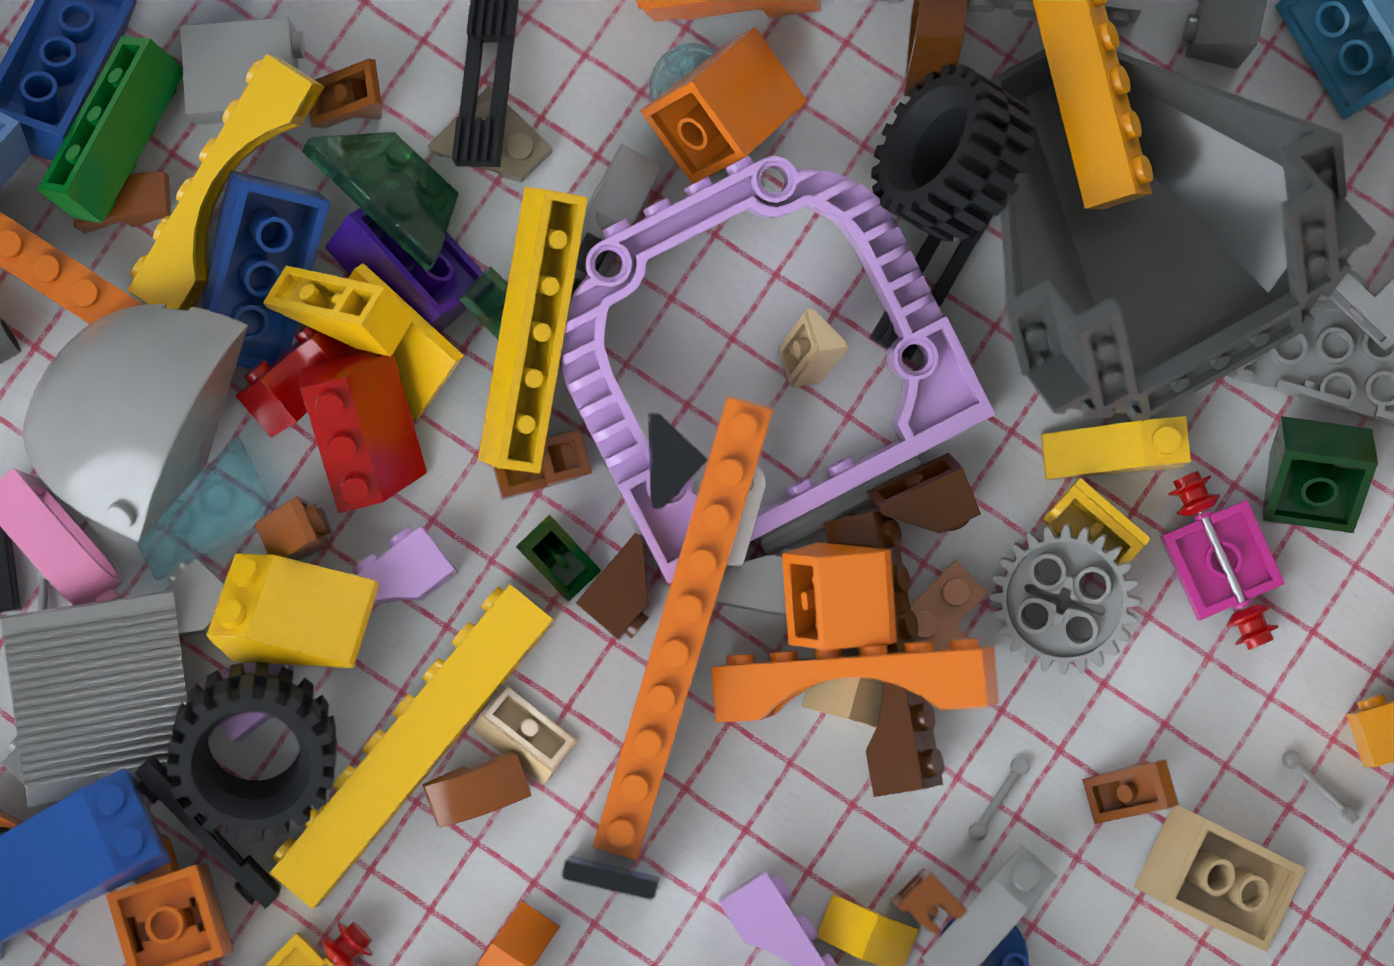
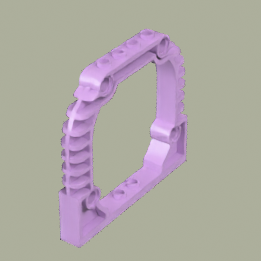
M748 156L725 168L729 177L715 184H712L710 178L707 177L685 188L684 190L688 197L671 206L668 198H665L643 210L646 219L632 226L629 225L627 219H624L604 229L602 233L605 240L592 247L585 257L584 268L587 276L576 288L570 299L560 356L561 371L574 403L668 584L672 582L698 495L691 492L692 479H690L663 509H653L651 507L649 444L612 373L604 346L609 306L626 298L638 288L645 276L646 261L745 210L758 217L774 219L806 207L835 223L854 247L898 336V339L887 350L886 361L891 372L902 379L899 401L891 421L899 439L852 462L849 456L825 468L828 475L814 483L808 477L785 489L787 497L758 511L750 541L996 415L947 316H943L894 217L888 210L879 205L881 201L871 191L848 177L817 169L796 170L790 161L779 156L767 157L756 163H753L751 157ZM774 168L783 175L784 186L779 193H770L763 188L761 175L765 169ZM605 251L616 254L621 262L619 273L612 278L601 276L595 267L597 256ZM914 344L921 350L923 358L920 366L910 371L903 365L902 353L907 346Z

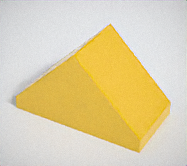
M832 894L817 934L819 936L818 939L879 966H905L919 929Z

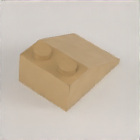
M1177 805L1171 808L1134 887L1178 911L1267 952L1307 868Z

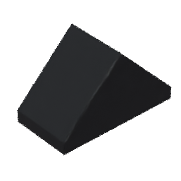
M648 413L650 501L653 509H663L708 459L659 413Z

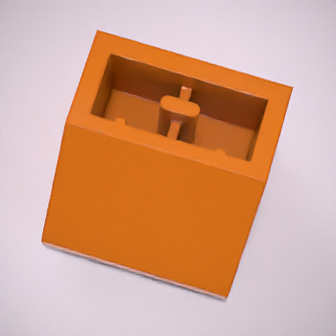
M817 542L782 553L788 645L829 650L887 645L897 642L891 550Z

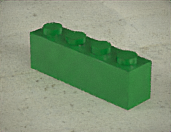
M121 36L37 190L72 218L103 223L106 216L114 208L115 200L126 179L134 171L136 161L145 144L154 134L157 122L165 107L175 95L177 85L183 76V67L152 39Z

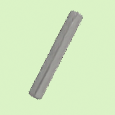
M915 456L757 538L761 548L767 555H771L824 528V522L841 519L869 505L872 502L866 491L921 466L922 463L918 456Z

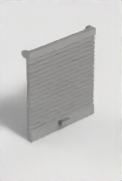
M171 588L165 589L162 592L10 616H6V614L0 615L28 807L61 801L76 791L124 768L139 783L141 780L135 775V772L152 755L167 769L168 749L176 714L181 703L186 704L187 702L175 599Z

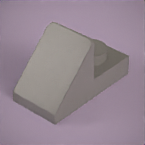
M1350 269L1328 297L1381 348L1386 350L1394 344V277L1373 296L1368 291L1369 285L1367 281L1356 271Z

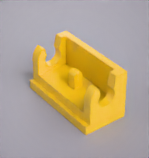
M1082 478L1075 481L1041 519L1047 525H1051L1060 536L1066 523H1070L1073 536L1077 537L1082 529L1088 526L1090 530L1089 540L1093 542L1101 535L1106 534L1107 539L1104 549L1110 551L1117 546L1122 547L1120 554L1115 559L1118 564L1132 561L1151 539Z

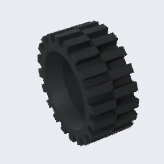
M958 64L957 68L952 65L942 67L941 75L935 71L925 76L924 87L916 84L908 92L911 99L906 105L899 102L893 111L897 115L892 125L886 123L881 133L886 137L884 144L876 146L874 157L880 160V162L872 167L871 178L878 181L872 186L873 194L880 198L881 204L879 205L936 239L940 238L945 242H953L954 236L960 240L970 237L971 227L980 231L988 225L986 217L988 214L999 215L1005 208L1001 202L1007 193L1013 196L1019 187V184L1015 183L1014 180L1018 173L1026 172L1030 161L1023 158L1025 152L1033 150L1034 138L1027 134L1034 129V120L1027 115L1030 112L1027 104L972 68Z
M256 662L255 673H245L243 663L230 665L229 676L226 679H223L219 670H216L207 675L205 689L196 684L188 692L186 704L181 703L177 711L167 761L168 777L173 776L171 790L175 799L185 796L183 811L191 819L199 812L203 813L201 827L211 833L220 824L226 826L225 838L238 841L239 830L251 831V842L264 841L265 830L273 828L276 838L289 834L290 820L294 819L299 827L310 821L311 806L319 811L326 801V789H332L337 750L334 716L328 717L329 704L323 694L316 699L313 698L314 685L304 677L298 686L293 684V670L281 666L278 676L268 674L269 663ZM248 712L268 714L281 720L292 730L298 741L300 751L293 764L275 777L255 781L241 779L226 772L213 758L208 739L214 729L226 719L237 714Z

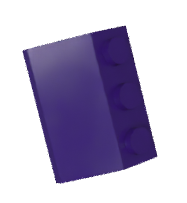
M405 185L349 213L325 246L326 250L349 275H351L356 267L364 263L439 333L444 331L494 285L489 277Z

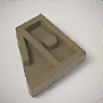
M490 86L486 87L477 97L475 120L476 117H481L482 120L490 117L493 91ZM507 104L501 167L474 168L483 171L490 170L499 173L502 177L522 183L553 152V149ZM456 118L427 145L434 155L452 158Z

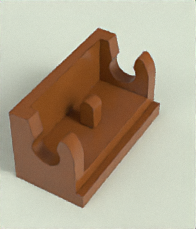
M924 868L891 899L892 903L903 913L907 910L918 923L933 933L940 932L938 925L932 922L928 916V912L933 916L938 914V908L935 904H938V907L958 920L968 912L950 891L930 871Z

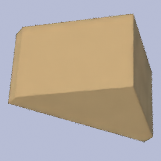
M854 677L828 680L806 690L802 707L876 728L882 707L884 681L873 678Z

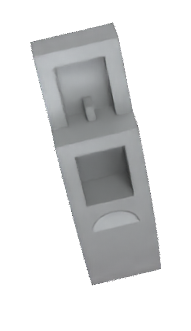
M622 143L586 207L571 297L582 280L587 276L584 264L589 250L605 240L602 231L624 219H627L630 226L633 225L662 167ZM602 252L595 260L596 270L603 277L607 274L616 257V254L613 252Z

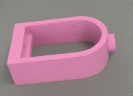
M14 468L0 479V526L51 585L72 605L121 598L115 590L123 583V579L117 569L39 478Z

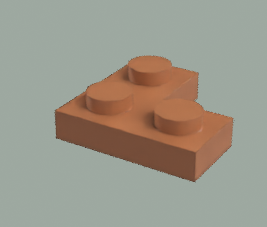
M956 560L910 605L918 620L917 642L932 641L933 650L951 649L950 640L969 639L957 624L988 594Z

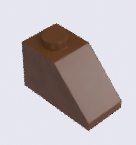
M949 452L866 491L869 499L882 515L939 534L945 531L958 530L964 527L970 519L981 514L963 467Z
M637 533L630 538L576 602L583 611L619 641L625 634L632 639L649 619L643 613L649 607L643 538Z

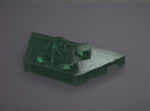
M395 132L309 138L301 152L427 272L432 269L439 257L459 193Z

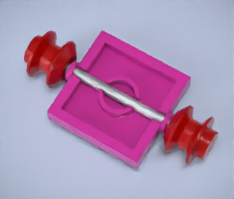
M1195 471L1173 481L1176 490L1168 493L1169 496H1179L1183 503L1176 512L1177 515L1190 517L1198 514V516L1194 517L1195 522L1160 538L1197 621L1230 607H1233L1234 610L1240 609L1231 615L1227 626L1238 627L1241 637L1235 644L1245 643L1248 650H1251L1274 640L1271 631L1279 628L1278 625L1267 624L1264 618L1270 606L1260 603L1249 606V604L1253 603L1251 598L1284 585L1285 582L1248 500L1215 514L1211 510L1207 512V509L1215 506L1220 495L1209 494L1205 484L1210 480L1211 475L1201 478L1199 471Z

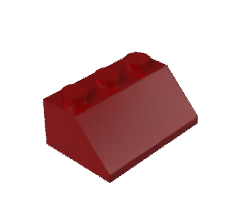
M365 352L301 368L300 390L338 513L383 503L427 474L426 464L394 352L391 357Z

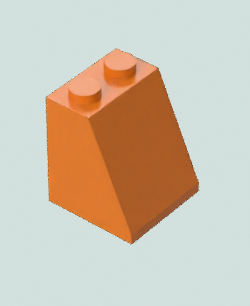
M754 27L725 44L651 101L640 112L693 185L746 158L801 108L807 100L775 56L768 43L761 36L757 28Z

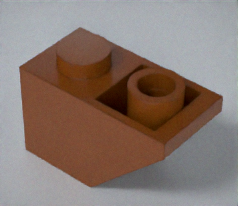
M299 496L289 500L255 523L268 555H277L299 561L330 547L326 535L332 533V528L323 509L317 508L315 503L310 504Z

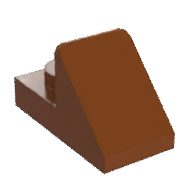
M369 58L315 79V81L324 86V89L309 113L311 127L325 129L354 117L373 120L382 119V101L375 59Z
M1166 759L1151 763L1145 761L1082 779L1095 824L1165 810L1179 805Z

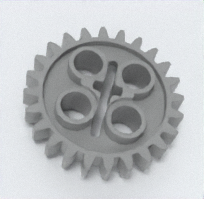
M1066 523L1063 526L1061 536H1056L1052 526L1047 525L1044 528V540L1042 541L1034 532L1028 533L1026 537L1029 548L1027 549L1017 542L1014 543L1011 548L1017 559L1003 557L999 561L1008 573L995 574L992 577V581L1003 587L1001 591H996L989 595L990 600L1002 603V608L991 614L992 618L1005 619L1007 623L998 632L999 636L1013 634L1016 639L1011 644L1009 650L1012 652L1022 646L1028 649L1024 662L1027 664L1036 655L1042 657V671H1046L1052 661L1058 662L1060 673L1063 675L1067 672L1070 662H1075L1079 672L1084 673L1087 668V658H1091L1097 666H1102L1104 664L1102 650H1106L1108 653L1116 656L1120 649L1114 639L1117 638L1128 642L1132 636L1123 625L1137 624L1139 621L1137 615L1128 611L1129 607H1135L1142 603V598L1129 595V590L1137 587L1140 584V580L1135 578L1126 579L1125 573L1133 566V562L1128 561L1118 564L1115 559L1120 554L1122 547L1117 546L1110 551L1104 549L1107 539L1106 534L1101 535L1095 542L1090 541L1088 526L1082 529L1078 537L1073 536L1070 523ZM1045 558L1055 560L1061 568L1060 579L1054 582L1043 579L1038 571L1040 560ZM1097 572L1102 575L1107 584L1106 591L1100 595L1088 593L1082 584L1084 574ZM1032 584L1053 594H1060L1064 588L1071 590V599L1104 606L1105 613H1097L1077 603H1071L1067 609H1063L1060 607L1061 600L1059 598L1028 592L1026 585ZM1034 602L1043 605L1049 615L1047 623L1043 625L1031 623L1025 614L1027 604ZM1077 616L1089 619L1093 626V635L1085 639L1074 636L1069 627L1070 620Z

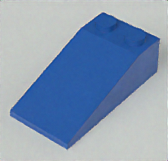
M137 0L34 1L0 63V112L20 122L31 154L53 161L121 36H124Z
M231 170L219 213L202 309L226 315L248 325L236 366L252 369L263 360H266L268 364L272 363L292 346L298 322L267 308L263 302L285 266L312 271L330 201L318 191Z
M125 768L76 791L0 835V944L172 862L143 794L136 787L138 782Z

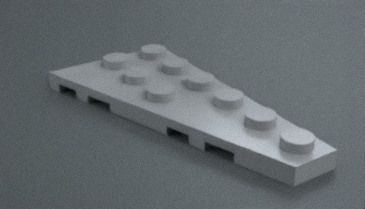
M1332 300L1316 301L1309 311L1314 318L1304 332L1225 375L1394 425V344L1386 350L1381 348Z

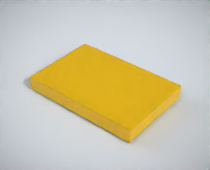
M363 263L353 270L348 279L384 286L413 318L396 347L394 356L411 415L416 420L426 412L464 355Z

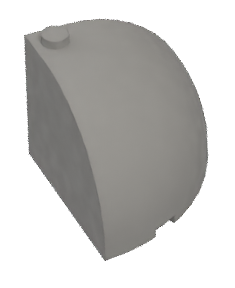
M150 304L115 311L100 317L84 327L60 350L46 368L32 394L24 419V446L33 468L42 481L64 502L80 513L139 542L206 467L248 325L226 315L202 308L191 307L188 311L167 309L166 304Z

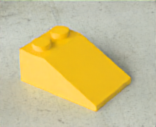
M235 554L206 636L233 662H264L269 664L354 668L380 585L376 580L277 555Z

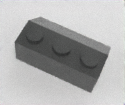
M1199 0L1196 14L1188 15L1183 30L1182 40L1189 42L1185 57L1238 69L1257 46L1267 0Z

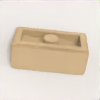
M813 308L804 311L778 349L789 385L793 388L824 381L849 347L847 342Z
M507 685L503 687L481 713L473 726V731L500 753L504 754L509 751L517 753L522 769L542 785L549 780L578 742Z

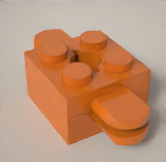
M161 834L172 862L135 879V885L105 894L126 965L209 966L207 961L233 953L234 951L207 863L197 864L180 870L171 840L165 834Z

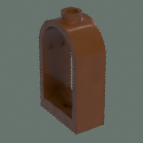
M968 0L913 1L909 26L904 96H909L908 92L916 84L924 87L925 76L935 71L941 75V70L944 66L952 65L957 68L964 36Z

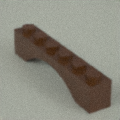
M880 511L824 522L827 543L891 550L897 642L887 644L888 653L905 652V643L917 642L916 637L919 626L917 617L910 606L908 596L910 577L908 570L902 563L899 547L902 541V533L898 522L893 518L882 515ZM885 681L878 722L866 749L874 797L943 785L944 760L941 752L936 747L933 731L936 718L932 705L922 696L897 684Z

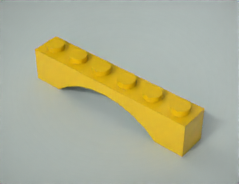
M266 54L263 60L258 59L251 66L245 79L248 86L240 99H234L225 110L222 117L225 125L217 138H211L202 149L199 156V161L202 164L194 177L187 178L179 188L176 195V200L179 203L171 216L164 217L156 227L153 234L156 242L148 255H142L133 266L130 273L133 281L127 291L149 305L166 304L167 309L188 311L191 307L195 306L207 285L209 274L207 264L208 231L214 207L229 179L230 171H235L240 163L262 144L281 133L302 126L323 91V85L281 58Z

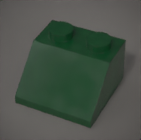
M1281 416L1270 450L1262 514L1263 521L1354 533L1378 465L1373 430L1370 428Z

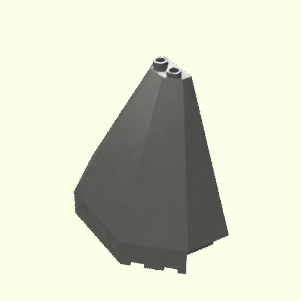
M1044 49L993 77L994 83L1027 104L1030 109L1027 115L1034 120V129L1027 133L1034 138L1033 150L1025 152L1023 158L1030 161L1025 173L1017 174L1014 182L1019 184V187L1014 195L1011 196L1007 193L1001 201L1005 206L1001 211L1007 320L1021 373L1029 379L1054 414H1065L1068 409H1078L1084 416L1112 418L1115 413H1126L1131 420L1145 421L1304 332L1314 318L1309 312L1322 294L1330 296L1351 269V265L1347 262L1350 255L1362 245H1368L1376 235V232L1345 199L1347 190L1341 133L1118 51L1116 52L1120 66L1124 67L1130 80L1131 88L1130 92L1127 93L1130 107L1137 114L1141 123L1142 135L1138 138L1142 154L1148 158L1153 171V180L1150 182L1152 194L1103 210L1085 209Z

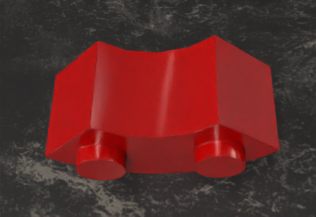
M304 325L294 335L298 340L272 363L268 364L266 360H263L244 376L248 384L235 397L272 438L298 422L307 413L300 390L301 368L368 351L356 349Z

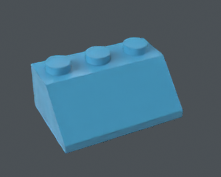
M1281 0L1274 5L1343 119L1349 118L1394 92V0Z

